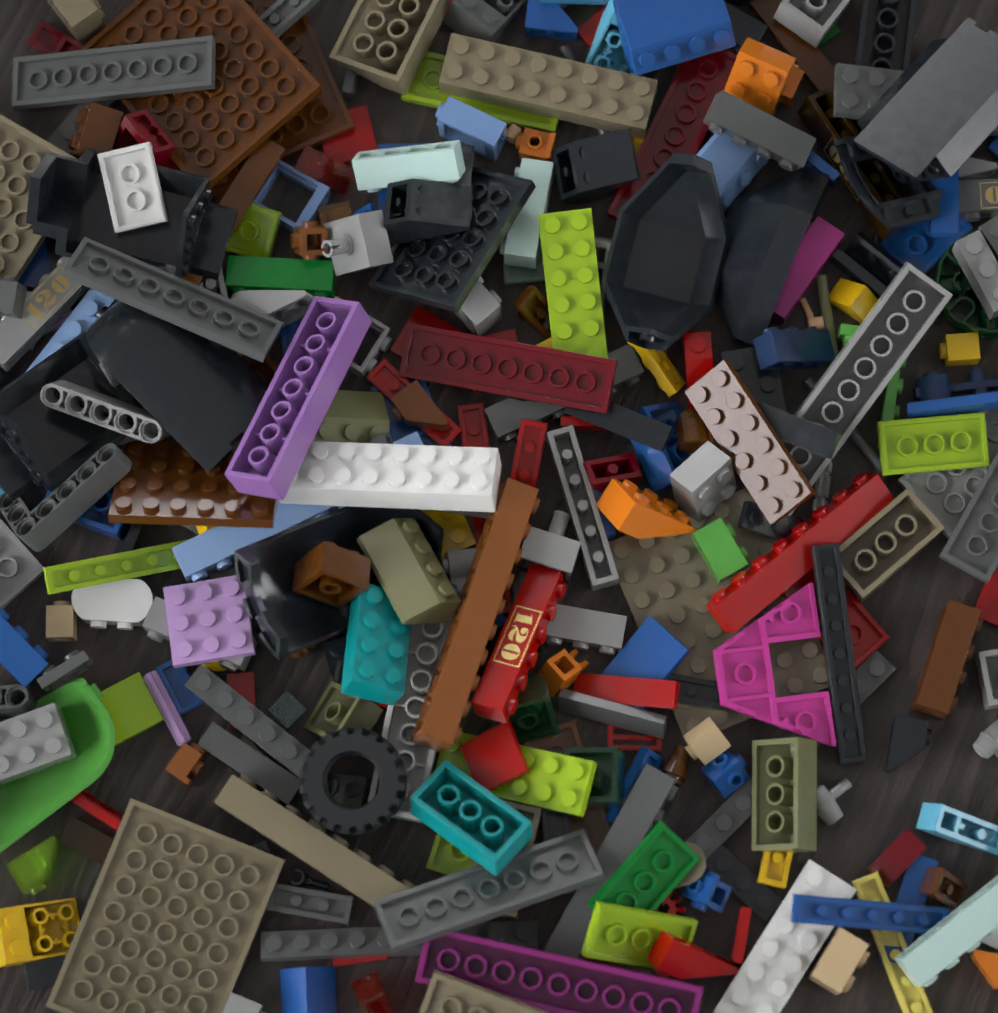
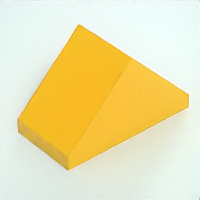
M840 278L829 294L830 302L833 306L860 324L878 301L866 285Z

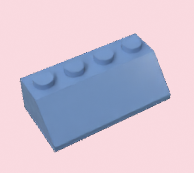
M714 134L698 152L697 156L712 162L723 211H725L732 205L741 191L750 184L759 170L767 164L768 159L758 156L755 153L756 150L749 146L744 148L732 142L733 138L725 134L722 136Z

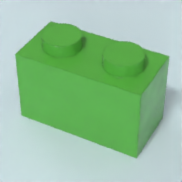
M722 518L692 533L694 544L718 584L746 570L748 567L747 560L750 559L745 548L742 545L738 547L733 539L736 534L730 523H724Z

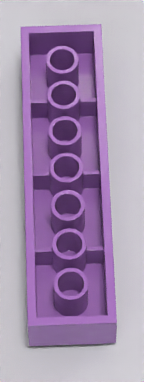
M314 296L224 474L239 493L284 500L372 322L360 302Z

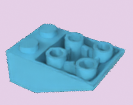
M609 0L599 22L586 64L634 74L627 68L613 1Z

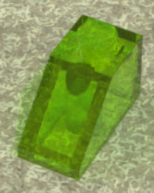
M54 835L6 864L22 893L26 895L31 893L34 896L46 888L45 883L51 880L60 846L59 839Z

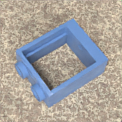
M450 96L446 103L442 102L437 109L435 117H437L436 125L438 126L439 136L449 141L460 140V143L464 142L465 145H474V153L496 162L507 141V124Z
M280 160L253 203L264 206L261 203L279 174L314 192L296 223L281 215L279 225L294 233V226H302V221L317 220L331 197L330 187Z

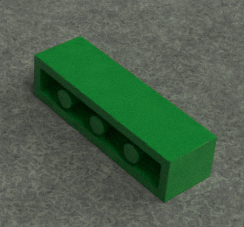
M229 255L225 286L229 295L243 290H305L312 296L335 298L337 276L335 275L332 261Z

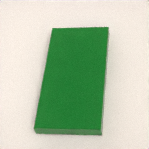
M659 821L586 905L593 911L596 901L655 911L701 857L668 826Z

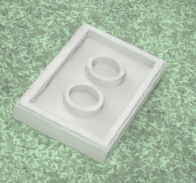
M151 142L97 154L115 233L169 221Z

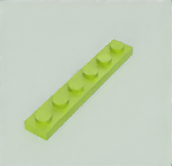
M187 540L43 567L47 593L55 594L180 569L171 548Z

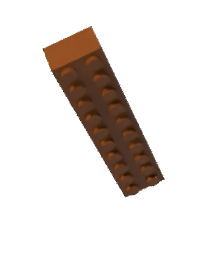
M508 478L499 487L496 512H489L460 595L461 603L455 609L410 742L442 753L448 747L451 748L453 743L458 742L462 728L458 727L462 717H466L471 702L467 701L468 696L477 687L480 676L476 675L480 665H484L488 655V650L485 649L488 640H492L497 628V625L493 624L497 614H501L506 600L502 596L506 589L509 590L513 582L514 574L511 573L514 564H518L523 549L519 548L522 540L526 539L529 534L531 524L528 523L531 514H535L540 499L536 498L539 489Z

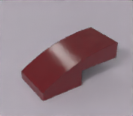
M43 20L38 23L26 42L43 54L78 51L84 47L83 44L68 34H62Z
M906 828L867 870L871 874L878 871L883 885L888 888L927 847Z

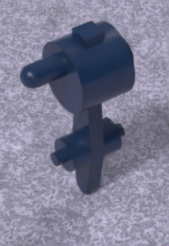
M979 367L972 368L973 372L968 374L970 382L950 384L948 374H939V371L924 373L923 377L915 381L916 387L912 391L914 400L919 399V401L952 397V394L972 392V395L988 393L992 389H998V379L986 380L985 371H980Z

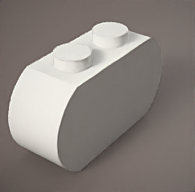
M125 579L75 589L71 597L74 611L84 622L90 624L91 628L106 629L107 625H117V629L133 630L134 626L141 627L155 599L152 590L141 579Z

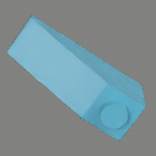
M923 802L916 829L998 856L997 825L943 804Z

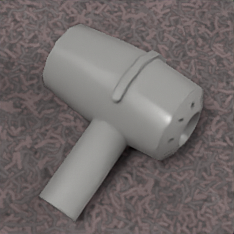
M998 719L981 732L973 744L975 752L985 759H989L993 754L998 758Z
M844 778L829 791L824 785L817 786V815L827 826L832 825L843 817V813L835 799L852 787L851 782L847 778Z

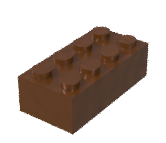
M949 600L944 606L910 711L940 721L955 711L959 698L955 696V691L959 690L960 686L964 683L967 671L963 670V666L967 664L968 660H971L975 648L971 641L972 638L975 639L976 634H979L983 619L979 618L980 609Z

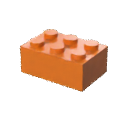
M747 37L738 52L724 91L774 116L796 58Z

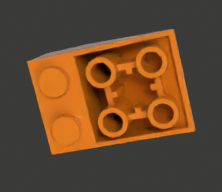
M612 478L596 504L618 531L637 539L687 534L696 531V528L689 522L690 517L677 509L679 505L668 497L662 500L656 493L647 488L644 491L639 490L634 483L626 479L621 482Z

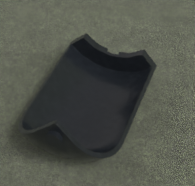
M117 301L110 308L107 305L104 306L95 315L97 319L86 331L88 343L96 357L207 472L218 468L238 448L241 442L239 439L245 434L269 385L235 350L121 301Z
M342 507L235 550L237 581L239 583L243 582L247 596L242 599L250 619L255 617L262 630L259 633L262 641L278 660L344 633L348 629L350 601L337 608L292 591L294 568L297 560L324 541L335 543L338 547L349 551H356L360 555L365 556L357 542L359 536L393 518H415L435 556L440 561L444 529L420 509ZM370 565L369 584L382 587Z

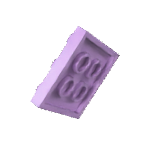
M236 575L163 587L174 668L256 655L251 619L242 600L247 596L243 582L239 583Z

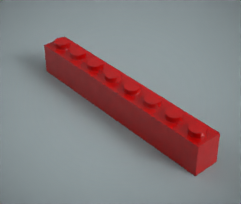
M863 472L854 477L852 480L853 484L847 489H841L832 496L833 500L827 505L820 506L812 513L813 517L807 522H801L792 529L793 533L790 536L778 540L773 544V550L766 555L756 558L752 562V567L746 572H740L735 575L728 587L716 591L711 596L712 600L705 606L720 628L725 632L735 633L813 568L810 546L839 543L840 546L892 502L894 498L878 474Z

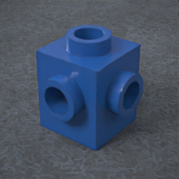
M725 750L700 768L710 784L725 799L750 779L745 770L748 766L738 753L733 755L729 750Z
M705 870V873L698 881L685 887L682 896L691 900L690 906L699 911L706 912L708 908L722 913L733 888L721 882V876Z

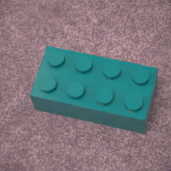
M369 584V588L350 600L341 694L393 706L405 691L411 624H402L383 587Z
M447 760L409 798L410 812L413 816L496 877L532 838V822Z

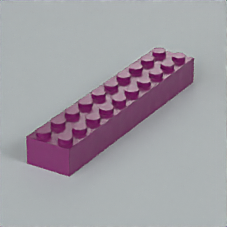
M455 931L423 943L415 982L429 985L436 969L552 1013H698L704 988L701 985L460 931Z

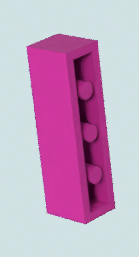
M819 216L814 222H809L773 312L772 318L782 325L843 240L845 233Z

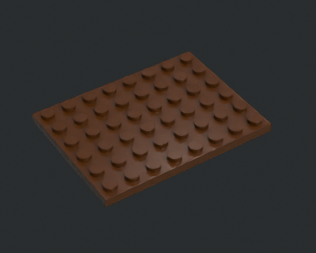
M136 0L80 50L213 36L216 39L215 89L120 99L131 113L144 109L148 111L176 146L171 159L183 172L210 178L209 189L216 185L323 90L322 86L244 0Z

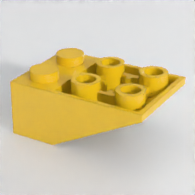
M76 897L0 908V968L67 955L80 924Z

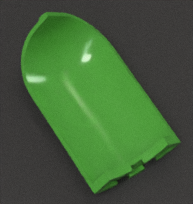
M84 678L73 679L58 686L36 701L35 709L52 703L61 706L77 758L0 785V853L96 781L109 765L115 748V730L109 712L100 701L104 695L95 683L89 686Z

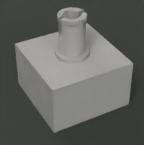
M382 210L360 213L324 223V227L328 228V240L322 242L321 249H330L322 251L325 257H332L336 276L359 272L394 262L387 230L384 227Z
M554 510V516L548 532L531 526L521 548L523 552L518 566L529 569L532 563L562 571L563 580L570 582L581 542L564 537L571 515Z

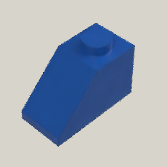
M528 0L525 36L577 42L578 28L558 4Z

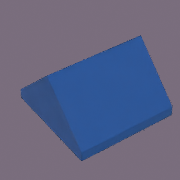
M336 967L280 969L281 1013H337Z

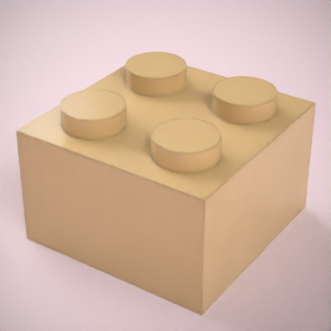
M839 927L834 931L807 978L834 995L847 992L856 978L852 975L855 968H862L870 954L866 951L869 944Z

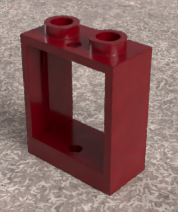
M146 109L125 115L115 137L112 150L133 146L135 140L139 144L151 142L156 165L167 167L176 147Z

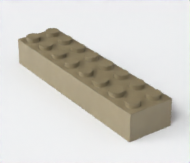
M451 33L439 79L441 93L610 132L631 128L632 136L644 139L647 133L658 86V80L636 76L630 73Z
M232 774L214 801L221 809L372 907H374L373 901L416 887L405 879L401 883L394 879V872L384 865L380 864L378 868L372 865L371 857L361 850L356 849L355 852H352L348 849V842L336 834H333L332 837L324 834L326 829L316 821L310 819L307 823L302 819L304 815L291 805L287 804L285 808L279 805L281 800L268 790L264 789L262 793L256 790L258 785L243 774L239 778Z

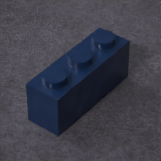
M816 326L807 327L802 330H798V327H789L784 330H779L778 327H771L763 330L762 335L753 339L760 370L818 369L835 360L829 330H817Z

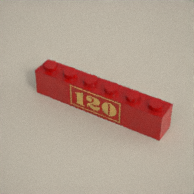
M530 564L471 701L475 715L507 723L510 714L513 715L515 713L519 692L524 691L527 684V673L530 667L533 668L536 664L538 647L540 644H544L549 621L552 622L555 619L559 598L562 599L566 592V583H564L562 571Z

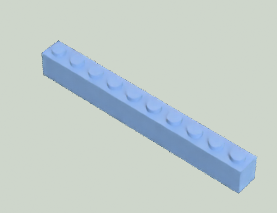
M417 431L393 442V444L424 445ZM278 499L273 528L217 526L171 549L186 581L193 580V582H198L208 577V572L214 569L221 571L230 567L233 564L232 561L235 560V550L345 506L280 504Z

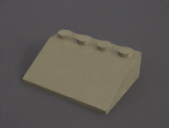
M357 0L329 58L381 87L406 95L450 7V3L448 0Z

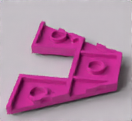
M813 582L806 584L713 650L721 706L832 747L836 746L829 691L776 698L768 645L769 643L821 637Z

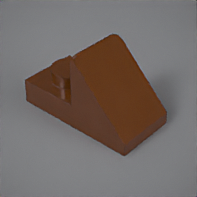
M530 284L513 305L519 310L517 316L545 339H549L551 337L547 299L535 286Z
M928 867L918 892L937 899L949 908L956 909L960 904L967 884L944 868Z

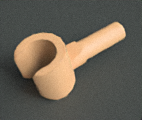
M511 124L507 129V141L512 144L516 143L518 133L523 134L521 129L515 124Z
M806 298L800 299L806 313L808 327L816 326L817 330H823V317H814Z

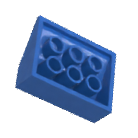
M612 0L627 68L636 76L736 46L731 20L724 0Z

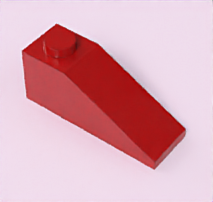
M711 331L685 333L683 335L686 390L695 384L698 378H702L713 369ZM687 397L688 419L701 418L694 406L689 403V398Z
M662 930L647 957V960L655 966L653 971L665 978H668L669 975L678 979L736 975L739 971L728 959L665 930Z

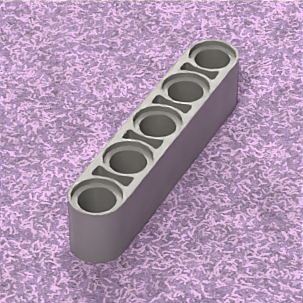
M58 380L46 384L41 389L40 397L44 405L143 442L155 443L170 434L146 409L77 384ZM54 388L59 391L60 399L54 396ZM78 397L84 400V409L78 404ZM103 405L108 408L109 417L103 414ZM128 414L131 415L134 420L133 426L129 425V423L127 422ZM152 423L158 427V435L153 433L151 429Z

